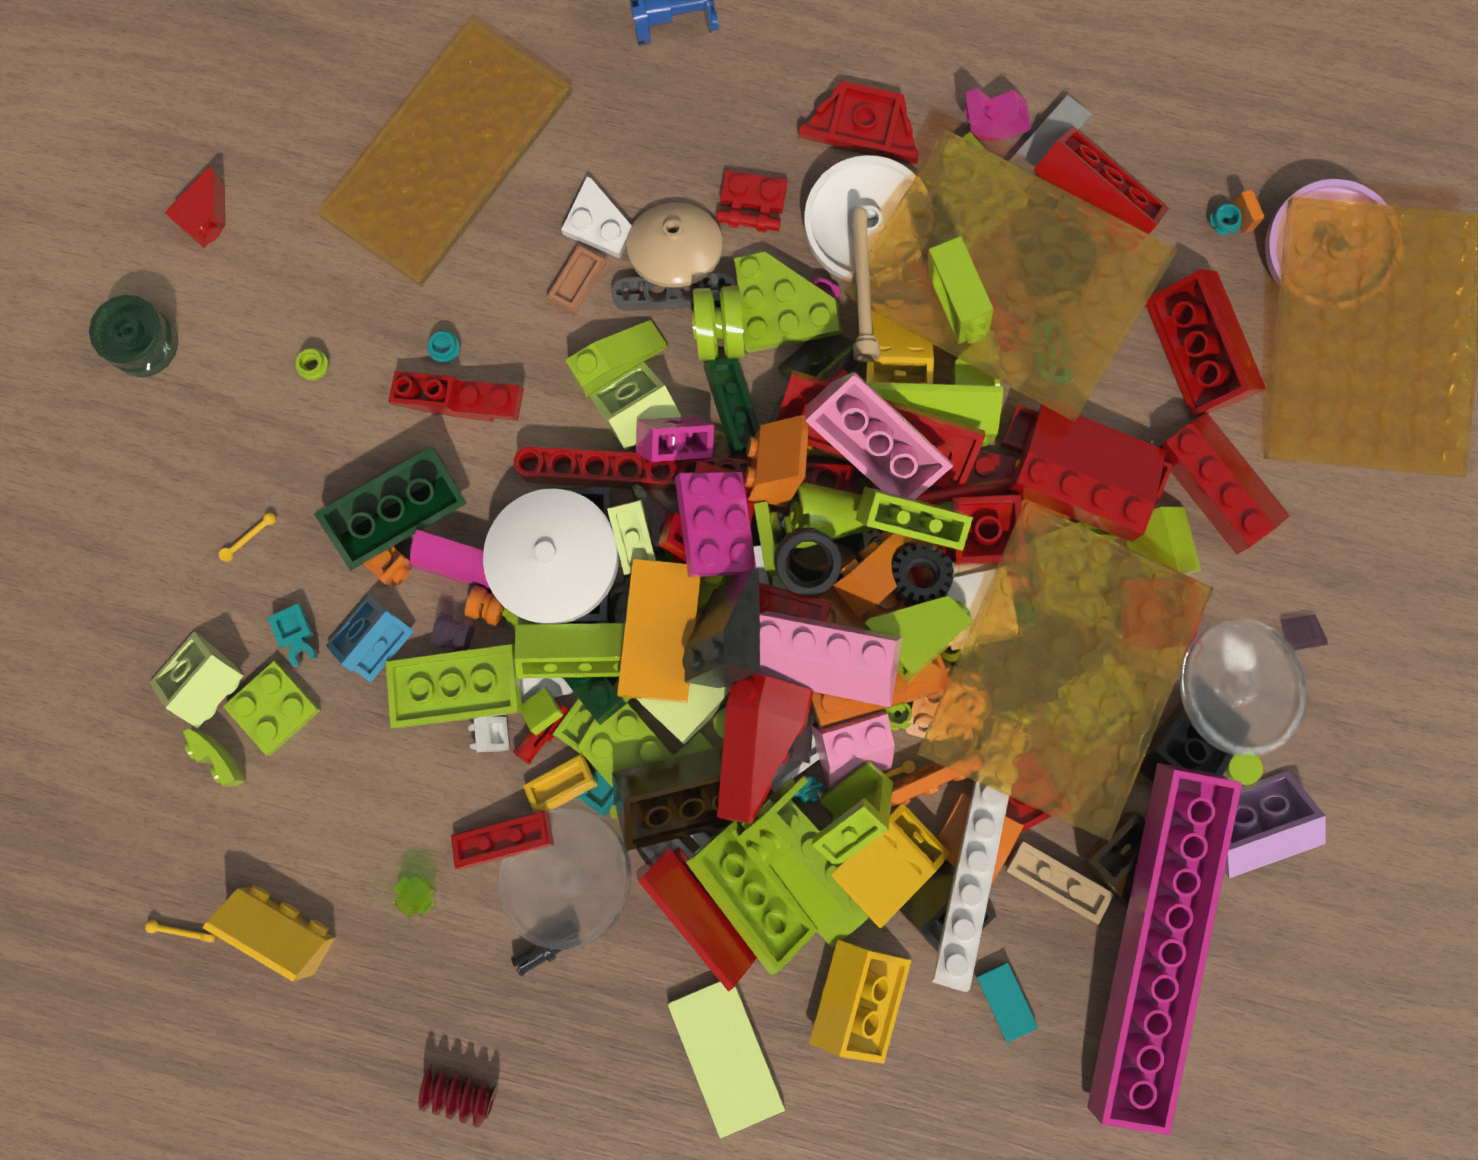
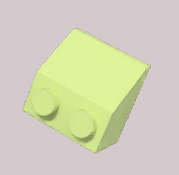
M644 362L589 395L610 430L625 450L636 446L637 420L681 417L666 386Z
M194 631L149 683L167 710L199 728L204 721L209 720L215 714L217 706L225 696L236 690L243 675L234 663Z

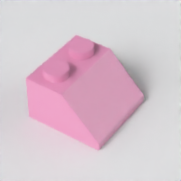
M883 710L823 728H819L818 722L811 724L825 784L828 789L833 788L867 761H871L882 772L892 768L895 744L888 715Z

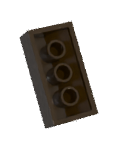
M723 746L612 772L614 802L626 851L725 827L733 822L732 820L717 817Z

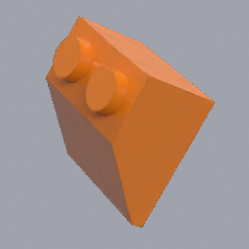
M805 415L760 425L755 437L750 436L747 443L746 456L751 457L750 466H747L744 475V486L748 487L747 500L756 502L767 501L768 504L787 507L805 478L809 424L805 421Z

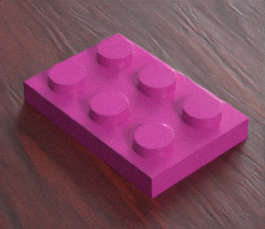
M679 473L675 477L688 577L741 575L753 568L756 569L743 473Z

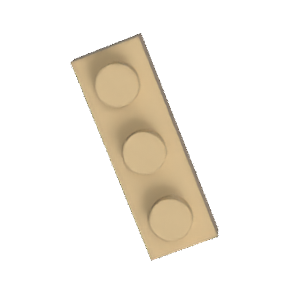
M1020 841L1005 869V872L1098 925L1114 896V893L1024 841Z

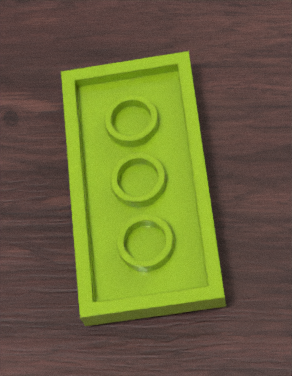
M514 644L386 661L390 728L392 729L523 713L520 678H516Z
M733 821L696 852L686 863L771 976L778 973L818 930L772 868L768 866L763 869L760 864L750 859L746 849L736 839L743 830L736 821Z

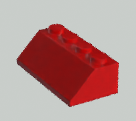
M1074 126L1069 128L1056 141L1033 169L1038 174V180L1047 188L1053 187L1062 195L1061 198L1067 206L1081 211L1086 216V221L1097 230L1102 229L1110 236V241L1116 248L1121 251L1126 250L1130 254L1155 229L1169 209Z
M1199 269L1144 300L1191 417H1197L1230 406L1266 389L1218 271Z
M1208 413L1188 424L1159 447L1166 450L1164 461L1173 464L1171 469L1173 476L1236 555L1253 546L1290 516Z
M667 844L637 869V880L729 992L736 986L757 957L699 879L689 870L686 863L689 860L688 856L680 847L673 850Z

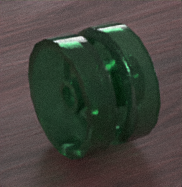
M122 295L111 298L99 306L91 318L89 327L91 345L99 356L129 376L144 378L156 375L168 367L176 355L178 337L175 327L164 314L139 296Z

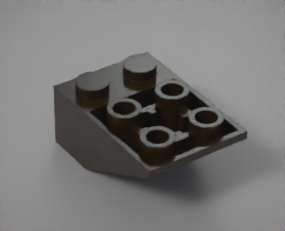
M1126 812L1080 859L1089 871L1110 892L1114 893V896L1127 909L1146 821L1138 812Z

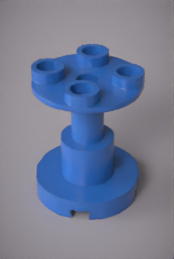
M630 0L639 46L651 44L649 27L673 23L672 16L703 10L708 32L711 33L712 31L719 30L713 0Z

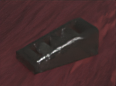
M636 483L632 485L633 500L642 499L654 548L657 552L662 551L664 548L659 546L658 543L666 517L672 513L646 489Z

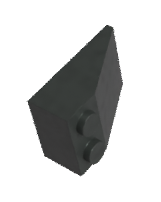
M753 568L713 590L685 647L682 660L683 668L685 669L684 682L720 689L760 672L758 569Z

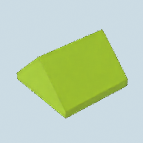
M1159 507L1153 509L1145 534L1132 542L1124 539L1135 580L1156 581L1201 571L1185 507Z

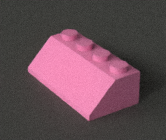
M855 372L832 381L807 405L805 421L882 491L916 499L953 467V463Z
M765 611L760 613V672L756 674L779 679L818 693L891 707L903 637Z

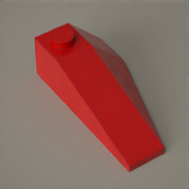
M757 674L731 684L726 706L718 818L752 824L772 788L771 782L781 764L785 765L790 756L788 751L797 735L801 736L806 727L814 691L769 676Z

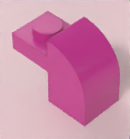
M978 88L965 92L967 105L964 107L967 121L970 123L971 133L977 140L1007 139L1031 130L1027 100L1015 90L991 99Z

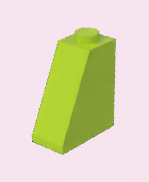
M949 595L870 618L864 623L862 629L903 637L897 672L909 683L963 635L974 620L970 617L971 614L968 608L960 601L955 602Z

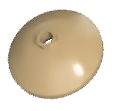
M680 202L660 204L642 213L632 224L627 236L628 258L634 270L642 278L653 284L671 288L688 286L704 279L718 264L722 254L721 231L711 215L697 206Z

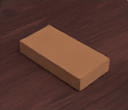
M578 244L546 296L547 301L575 316L606 266V258Z

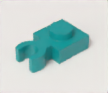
M295 604L267 617L279 647L285 649L290 646L288 658L293 666H301L299 654L305 650L310 659L316 660L318 658L316 649L306 642V639L313 636L314 633L302 605Z

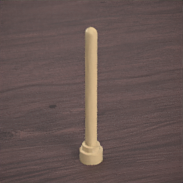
M858 207L854 210L853 218L859 337L856 338V343L853 344V358L858 362H872L880 358V343L876 341V337L872 334L867 214L864 208Z

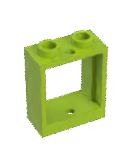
M959 236L930 248L928 254V276L957 343L960 344L967 341L971 344L986 337V333L990 332L993 307L962 237Z

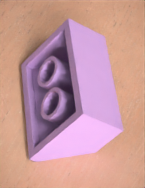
M1289 770L1241 788L1225 866V873L1229 878L1326 844V816Z

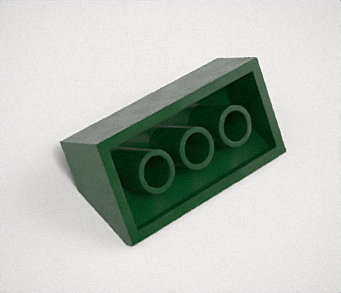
M432 443L320 507L314 515L351 571L415 534L416 530L424 529L467 504L448 467Z

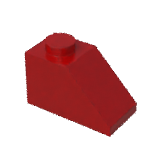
M210 167L164 212L202 248L215 241L219 237L221 230L226 226L225 184Z

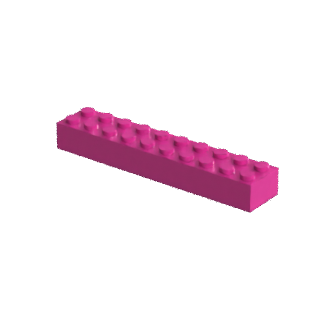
M1157 763L1087 1108L1102 1125L1164 1135L1171 1134L1242 788V782L1227 776Z

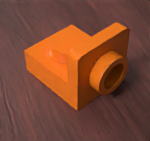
M394 546L363 563L380 581L391 589L395 584L398 586L409 577L411 573L409 569L412 567L410 560Z

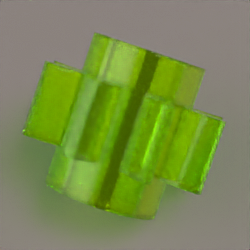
M415 874L412 879L408 876H403L392 889L398 894L393 903L400 911L411 918L417 912L422 916L423 914L426 915L436 903L431 898L436 889L419 874Z

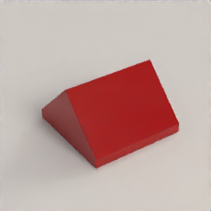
M1021 495L952 498L953 510L973 517L963 551L954 549L956 565L1025 562Z

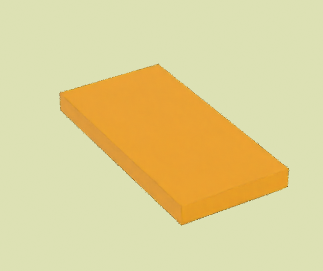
M633 559L618 697L688 703L690 683L684 682L685 669L683 668L682 660L685 647L696 626L701 577H688L687 564Z

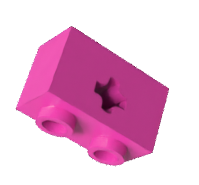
M692 416L637 420L636 453L649 461L713 458L714 425L704 419Z

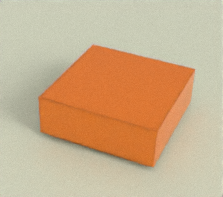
M1250 189L1242 192L1233 203L1242 213L1240 227L1242 233L1254 231L1265 217L1254 191Z

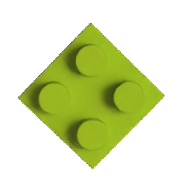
M276 661L267 666L223 706L266 756L274 754L321 711Z

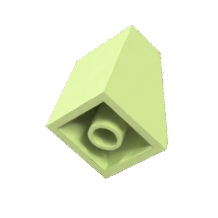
M690 683L688 703L636 699L677 739L686 745L728 701L731 684L719 689Z

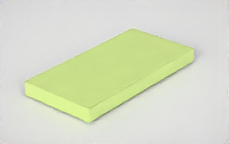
M717 981L668 1002L667 1005L720 1139L785 1111L736 986L728 992L722 983Z

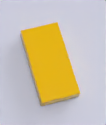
M581 753L522 786L535 813L543 810L549 812L598 786L587 759Z

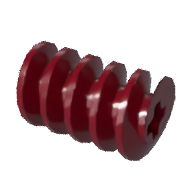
M431 1064L426 1070L421 1083L418 1098L419 1110L424 1112L432 1104V1113L438 1116L446 1107V1118L450 1120L459 1111V1121L463 1124L473 1115V1125L478 1128L489 1117L499 1085L495 1083L492 1089L487 1092L486 1080L482 1079L478 1086L473 1088L472 1076L470 1075L463 1084H460L459 1072L457 1071L454 1072L449 1080H446L445 1068L443 1067L436 1076H433Z

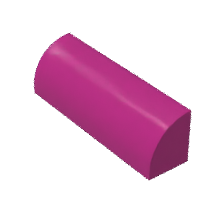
M415 531L410 552V563L413 568L473 587L478 585L492 592L484 573L483 550L423 531Z

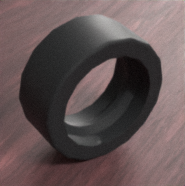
M799 528L789 532L779 542L774 553V567L780 581L791 592L801 596H816L827 591L837 581L841 572L842 557L837 545L826 533L815 528ZM802 542L819 544L825 550L828 557V566L824 574L811 582H803L796 579L789 572L787 566V558L790 551Z

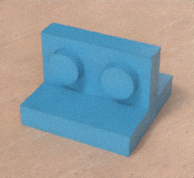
M369 594L326 646L342 666L351 672L354 670L371 683L384 668L386 661H390L414 630Z

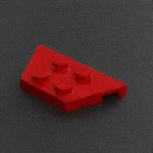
M841 81L832 91V96L823 101L816 109V114L806 125L803 124L799 130V138L914 164H917L919 158V151L915 147L912 135L911 121L906 113L907 106L904 95Z

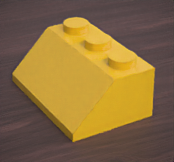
M256 885L237 888L203 926V929L292 982L314 975L335 940V937L327 933L329 930L327 926L313 919L309 922L298 916L300 911L285 902H281L280 905L269 899L271 894L267 890Z
M837 940L809 1044L839 1057L884 1064L911 960L863 945Z

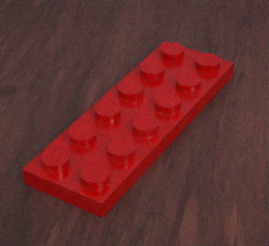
M792 370L776 421L800 415L806 416L807 405L831 382ZM884 399L953 463V467L934 482L933 485L942 488L965 485L985 439V430ZM809 425L808 446L843 456Z

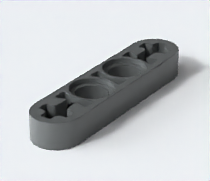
M724 273L709 274L704 279L694 283L698 289L704 288L703 284H708V288L713 292L714 307L721 306L719 292L717 291L719 284L736 286L735 280L730 275ZM642 277L619 279L613 284L611 290L614 304L617 308L625 311L694 308V298H685L681 294L683 287H664L667 290L665 298L661 300L652 299L649 296L651 288L659 285L653 284ZM639 287H644L645 300L640 299ZM629 288L632 294L629 296V300L625 301L620 294H623V289Z

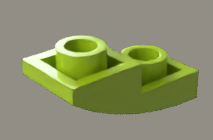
M188 728L183 731L187 740L184 742L187 754L191 759H195L196 762H212L213 765L210 766V771L218 784H222L223 787H236L246 782L237 763L220 743L201 730Z

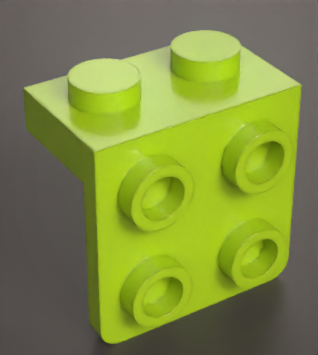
M805 776L796 782L790 778L763 802L752 824L741 823L745 830L736 839L746 849L750 859L760 864L763 869L791 850L801 840L777 812L809 781Z

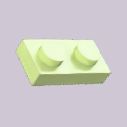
M642 499L609 507L607 510L624 575L631 573L633 559L657 561Z

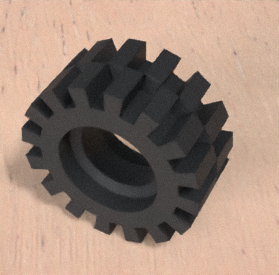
M915 543L914 548L911 549L909 545L904 548L903 553L899 552L891 568L897 587L892 592L896 591L895 598L898 601L901 599L905 600L904 606L910 607L911 604L918 605L947 596L953 583L954 577L952 575L954 568L949 566L951 562L949 556L945 558L942 556L944 552L942 549L938 548L937 551L932 550V544L927 543L926 548H922L921 543ZM917 565L928 567L934 574L933 584L925 588L916 587L909 580V570Z

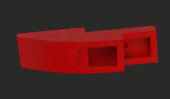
M394 371L388 402L405 408L452 417L491 422L494 419L518 421L524 389L520 385L463 381L449 375Z

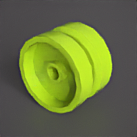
M739 285L721 288V307L714 308V297L710 288L693 289L694 310H691L694 340H697L699 361L715 360L717 358V339H723L724 353L728 359L744 358Z

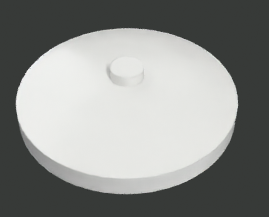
M873 155L848 158L833 165L823 173L810 191L804 214V230L807 243L818 262L838 278L857 284L853 213L856 208L862 207L866 210L870 285L892 281L911 270L926 251L934 224L931 199L920 179L904 165L889 158Z
M542 489L517 498L497 516L489 529L484 544L483 566L486 580L492 593L510 612L538 624H563L574 621L591 612L606 597L617 575L619 553L609 519L593 502L572 491Z

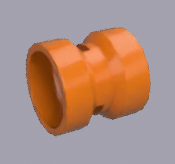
M475 585L466 602L465 616L473 619L480 617L485 619L488 624L499 626L504 617L502 612L505 607L486 588Z

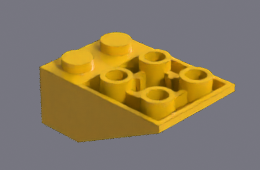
M871 305L872 334L876 337V341L880 343V358L876 361L864 362V381L867 384L868 382L933 384L934 356L931 307Z
M902 802L890 813L889 830L839 865L831 876L879 928H882L938 870L951 853Z

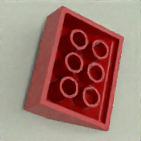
M1043 400L1007 492L1021 495L1024 499L1132 542L1143 536L1156 504L1166 450Z

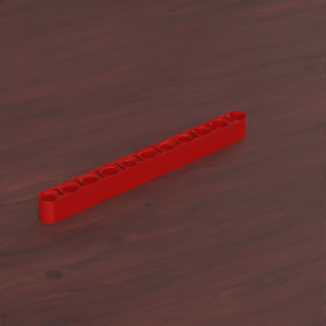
M524 447L518 450L513 460L514 467L521 478L529 483L677 492L675 477L679 473H687L690 469H694L697 460L745 473L747 466H750L751 462L749 459L715 457L651 462L638 453L545 447ZM537 459L539 461L538 466L533 471L523 470L524 463L527 460ZM561 461L572 463L571 468L566 473H557L555 471L556 466ZM594 463L605 465L602 473L598 475H590L588 469ZM806 463L805 478L802 481L818 485V478L828 476L834 481L833 489L860 495L863 494V491H857L851 487L850 481L852 479L861 478L866 482L867 487L873 488L874 483L852 465ZM631 464L638 468L635 475L631 477H624L620 474L621 469L626 465ZM664 466L670 469V474L664 479H657L653 476V472L658 467Z

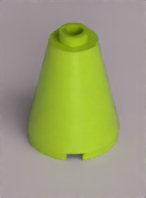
M807 482L800 484L788 504L791 505L790 516H784L786 535L799 528H815L826 533L833 541L871 531L873 528L855 520L862 495ZM802 542L797 544L795 548L802 549L817 544L814 542Z

